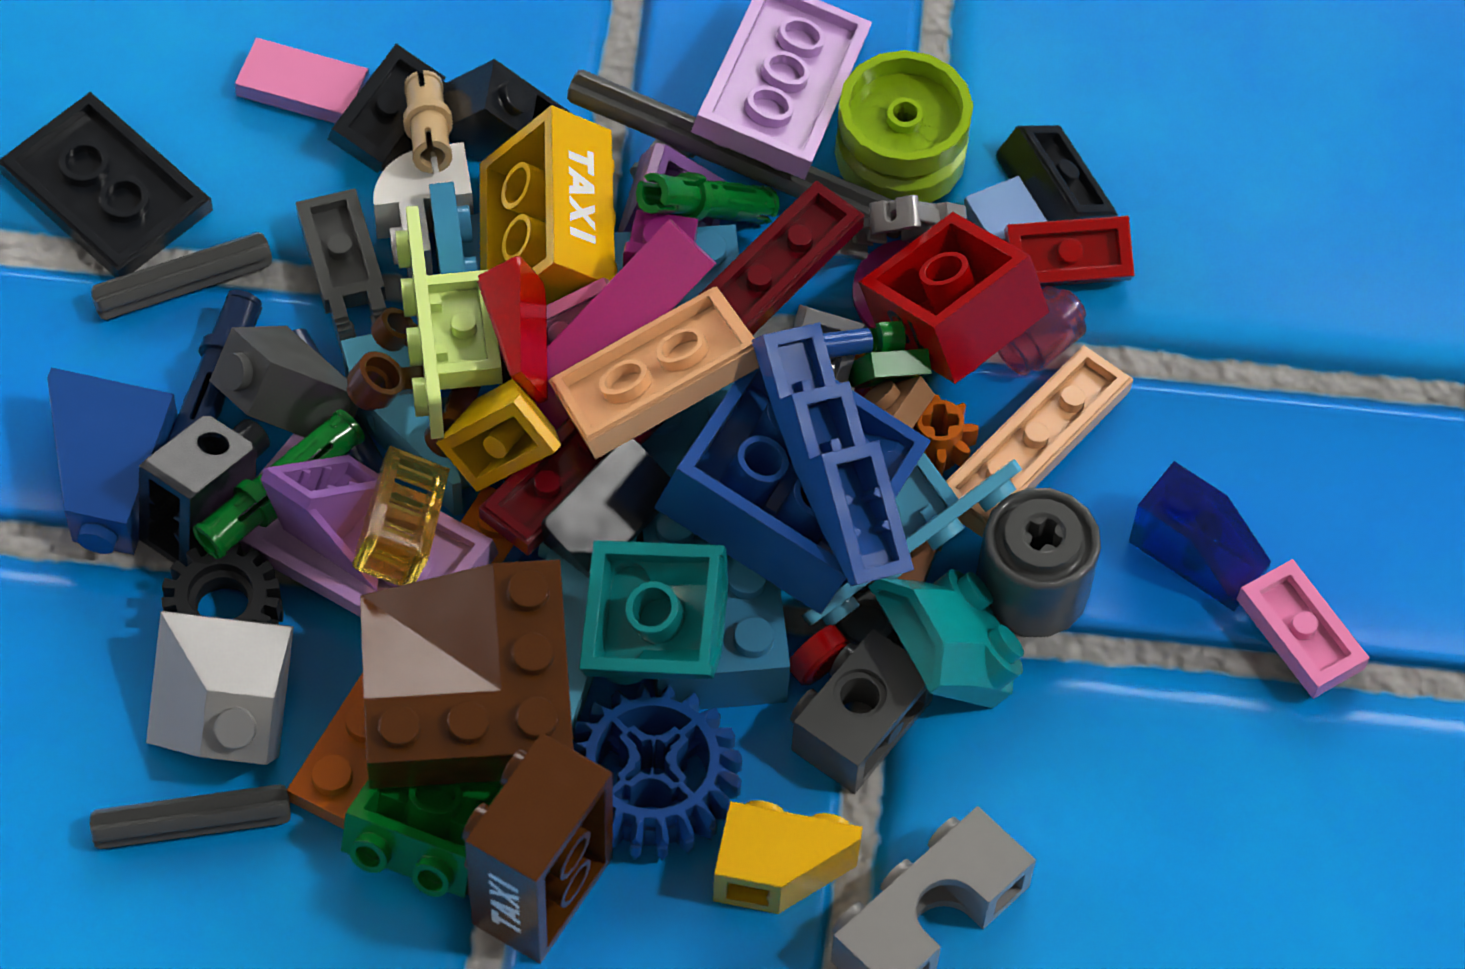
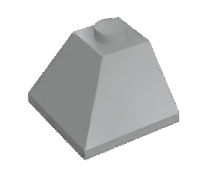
M161 611L146 743L197 757L267 765L279 758L294 626Z

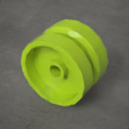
M907 50L881 53L857 65L843 83L839 102L835 157L840 175L846 181L891 200H896L895 198L918 195L919 201L932 203L948 194L963 175L973 112V102L967 83L949 64L930 54Z

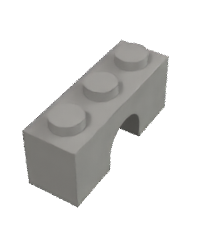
M979 806L974 808L961 821L956 817H951L932 835L928 842L930 849L914 863L909 859H905L896 865L883 880L880 886L882 892L867 906H864L861 902L855 903L837 920L832 929L834 938L831 962L838 969H937L941 946L923 930L918 922V917L931 908L940 906L953 907L967 914L976 924L984 929L1030 887L1036 859Z

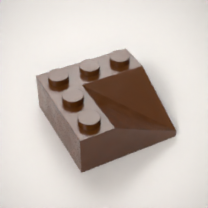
M560 559L492 563L360 595L366 757L370 789L501 781L503 772L513 755L520 749L528 752L541 733L574 750Z

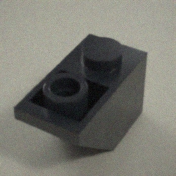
M495 59L446 82L443 92L444 103L449 107L453 120L449 142L452 144L464 142L465 153L479 162L483 161L551 105L570 112Z

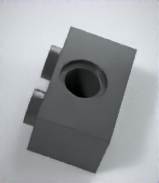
M872 629L858 646L851 642L842 649L830 668L829 675L832 677L819 692L814 689L808 690L799 700L790 716V721L794 723L791 750L854 795L928 707L933 698V694H930L927 690L926 684L908 652L875 629ZM858 701L868 704L873 710L868 713L858 714L849 711L844 705Z

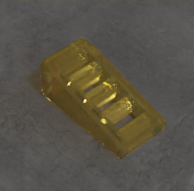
M389 446L352 562L355 570L397 586L413 583L418 580L429 559L450 471L449 468ZM395 478L428 490L427 494L394 482Z

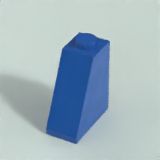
M51 367L47 381L64 512L72 542L79 543L85 549L99 554H110L113 551L134 555L139 542V465L164 446L169 439L178 417L174 394Z

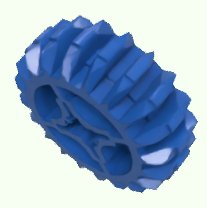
M643 682L637 688V699L628 700L623 693L616 689L615 693L611 696L612 710L594 702L592 708L589 709L590 723L577 721L573 728V741L575 742L573 743V749L600 766L611 750L619 757V766L623 770L617 774V783L613 785V849L623 840L630 842V855L636 860L643 853V845L655 846V853L663 861L668 856L670 843L676 842L683 851L689 854L694 849V833L712 840L713 836L717 833L716 820L726 821L730 799L737 798L740 795L742 783L741 778L737 775L742 770V755L738 750L732 749L735 746V734L732 727L719 728L721 714L717 711V707L699 713L700 699L695 692L681 703L675 701V692L670 685L662 691V697H650V691ZM696 753L702 761L707 775L701 786L694 793L686 786L687 777L682 772L687 769V760ZM651 768L650 775L644 774L641 770ZM655 768L664 771L661 774L654 775ZM652 806L660 809H645L643 807Z

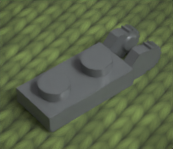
M356 189L295 202L298 220L326 314L331 313L341 353V340L356 337L353 323L349 320L346 309L368 304L371 314V326L381 313L387 309L384 301L386 300L385 285Z

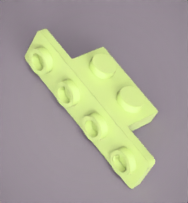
M407 206V230L395 231L399 269L411 268L412 278L401 279L404 317L417 316L418 327L406 328L410 367L423 366L424 377L412 378L415 416H428L431 439L444 438L440 390L503 384L500 350L477 283L479 280L478 275L488 270L427 275L419 207Z

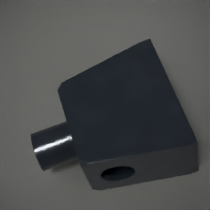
M202 416L139 465V540L171 562L175 563L178 560L185 566L188 565L187 551L196 547L200 556H205L208 552L205 551L196 539L193 527L197 523L203 522L234 496L233 488L242 480L249 479L253 481L256 478V459L270 447V439L265 430L258 423L250 419H243L233 429H230L212 416Z

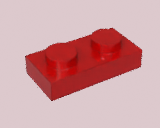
M1129 216L1007 224L1004 228L1005 241L1031 256L1041 287L1128 281L1135 276Z

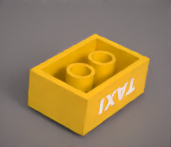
M551 105L480 162V270H490L513 257H522L542 279L546 293V305L603 277L609 279V282L617 274L614 245L616 213L613 206L615 163L612 158V130Z

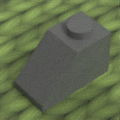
M288 326L232 327L209 380L247 416L302 437H307L327 421L336 410L343 409L354 418L359 408L348 396L347 378Z

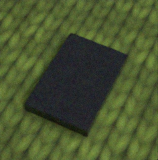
M92 92L86 94L0 159V173L115 278L135 272L213 211L211 198Z

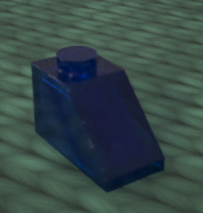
M1173 461L1137 506L1129 543L1234 612L1240 605L1236 599L1241 587L1261 577L1270 568L1271 560L1229 497L1175 461Z

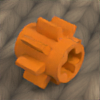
M935 395L912 429L931 440L924 453L941 476H943L944 471L952 468L955 464L961 467L969 459L971 451L969 447L976 445L979 428L978 425L972 423L964 424L966 404L955 405L950 401L941 400L939 395Z

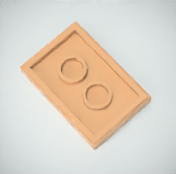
M716 286L553 376L548 381L596 460L758 369L759 364L751 341L755 338Z

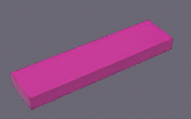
M669 219L548 345L547 379L550 380L553 376L673 310L717 263L672 219ZM548 381V400L541 404L537 401L535 403L555 427V430H557L569 416Z

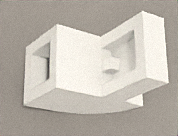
M464 142L450 144L452 161L441 172L438 169L436 156L431 157L433 173L420 171L415 166L412 159V151L392 161L378 178L373 196L377 239L390 238L394 265L398 264L395 231L407 230L406 207L418 206L426 274L433 275L429 233L433 232L429 184L454 181L457 206L469 205L470 214H473L472 189ZM407 268L408 278H412L411 268Z

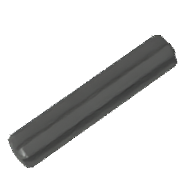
M256 232L96 284L91 288L92 300L100 318L107 320L269 267L272 264L271 250L263 233Z
M277 784L95 809L91 812L90 830L95 847L106 849L285 824L290 821L291 809L286 786Z

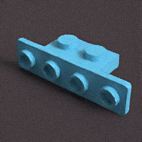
M923 453L895 498L909 553L925 541L934 551L965 528L958 517L968 509L979 503L983 510L987 512L1017 490L1010 478L1022 470L1017 461L1013 459L958 499L927 455ZM898 574V575H894V576H890V577H886V578H882V579H897V578H898L899 576H901L902 574ZM847 581L841 585L822 614L810 608L801 616L809 626L820 619L827 626L830 624L833 626L860 606L853 595L870 582L850 586Z

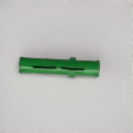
M695 172L680 173L676 177L659 173H648L644 176L647 182L639 181L636 189L637 203L644 212L650 214H674L676 216L696 218L698 221H701L703 218L764 225L771 222L770 218L766 215L776 217L780 206L776 191L769 186L745 185L716 180L710 181L706 180L707 178L704 175Z
M343 409L336 410L327 421L297 445L293 446L270 467L343 456L356 445H360L365 440V435L359 424L349 413ZM262 473L253 481L249 479L242 480L233 488L234 496L203 522L197 523L193 527V533L200 545L215 559H221L225 556L229 549L260 525L266 528L278 518L260 480Z

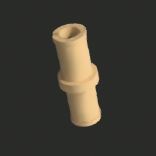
M423 70L425 85L420 87L418 74L414 72L407 77L404 83V93L407 97L408 106L403 114L404 130L407 136L412 139V159L415 166L422 172L433 173L431 157L436 156L438 169L441 172L452 161V149L449 144V134L452 130L453 122L452 113L444 103L443 82L440 76L435 72Z

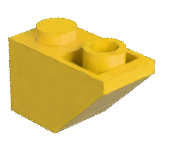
M754 800L746 804L730 801L714 872L713 902L780 914L857 867L863 827L851 825L846 819L829 813H818L810 817L784 812L778 805L767 801Z

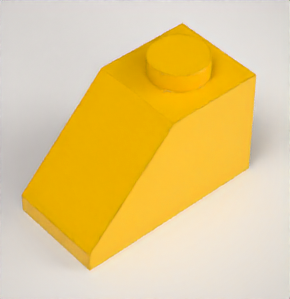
M513 379L476 398L444 433V438H440L436 442L476 492L555 453L561 446L555 427L537 407L536 403Z

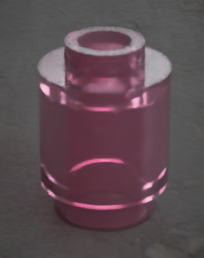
M1051 286L1042 289L1049 313L1029 327L1022 335L998 351L1001 359L1013 371L1020 375H1027L1032 370L1042 371L1085 335L1086 323L1084 319L1086 311L1081 301L1072 292L1066 289L1058 290Z

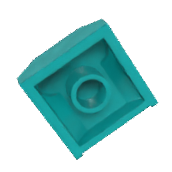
M594 540L579 670L585 676L605 677L611 682L623 685L637 683L643 679H713L722 654L728 598L727 549L725 546Z
M950 569L933 584L914 580L879 579L868 586L880 603L930 694L992 709L1012 694L1014 679L1023 672L1020 658L1024 656V650L1013 632L997 620L989 606L993 603L991 592L977 575L972 572L964 575L956 569Z

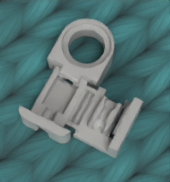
M918 195L898 197L892 201L882 200L869 203L870 218H864L863 228L834 256L862 261L868 256V246H873V243L886 244L887 233L892 234L901 231L902 241L911 243L951 212H955L967 219L966 206L950 202L937 204L921 202L918 200Z

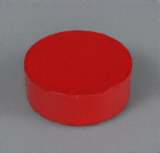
M835 624L824 627L809 638L789 659L790 673L801 685L808 686L815 683L830 671L836 657L850 641Z

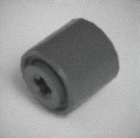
M1026 488L1002 500L991 511L986 523L976 575L991 592L993 603L989 606L999 623L1006 626L1014 634L1023 637H1049L1068 629L1083 614L1090 596L1101 550L1099 526L1089 509L1072 495L1051 488Z

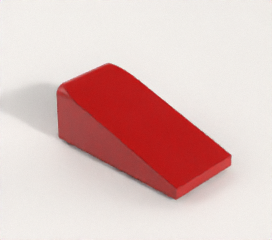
M516 256L478 275L479 280L477 283L510 377L534 402L537 401L541 404L548 400L545 287L542 279L522 257Z

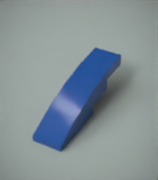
M820 322L764 334L751 340L770 404L795 472L820 529L850 586L913 571L914 567L880 442L878 440L866 443L850 382L836 383Z

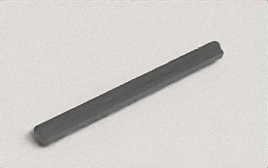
M578 70L568 88L567 99L570 103L795 198H799L817 180L865 215L864 218H870L869 203L882 200L892 201L887 197L813 166L810 167L804 180L787 172L776 170L768 164L732 149L721 147L708 139L691 133L696 120L695 116L586 70ZM901 231L892 234L887 233V236L890 238H898L901 235Z

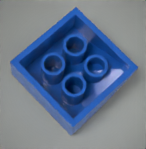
M759 367L733 383L676 468L654 508L711 545H724L727 549V555L814 611L822 614L846 577L820 529L795 472L772 410ZM852 390L865 441L870 443L879 440L894 498H896L931 440Z

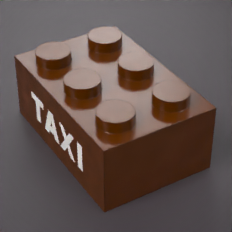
M544 733L539 735L528 752L520 749L513 755L501 777L500 784L503 788L490 806L481 803L474 810L462 834L466 848L465 868H467L469 883L467 895L470 896L472 924L539 964L546 957L613 859V773Z

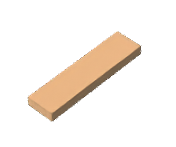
M1083 345L946 480V483L959 499L1002 466L1015 459L1022 470L1010 478L1017 489L1013 493L1026 488H1035L1130 392L1134 379ZM977 503L960 515L958 519L962 524L983 538L990 513L997 505L985 512L980 504Z

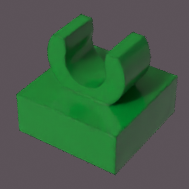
M902 321L876 323V328H870L873 337V350L871 353H865V356L853 361L848 381L850 386L855 389L873 388L886 380H891L895 383L932 374L928 348L905 350L906 334Z

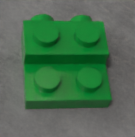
M368 779L346 811L341 851L350 854L355 865L366 872L378 873L386 868L412 878L414 885L426 895L440 897L449 892L465 898L469 883L467 868H465L466 848L465 840L462 839L463 830L468 819L481 803L491 805L503 788L500 784L501 781L370 789Z

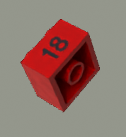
M951 212L858 281L875 326L879 322L902 321L906 334L905 350L928 348L931 369L954 384L975 371L979 365L1012 340L1022 335L1029 327L1049 313L1031 256L955 212Z

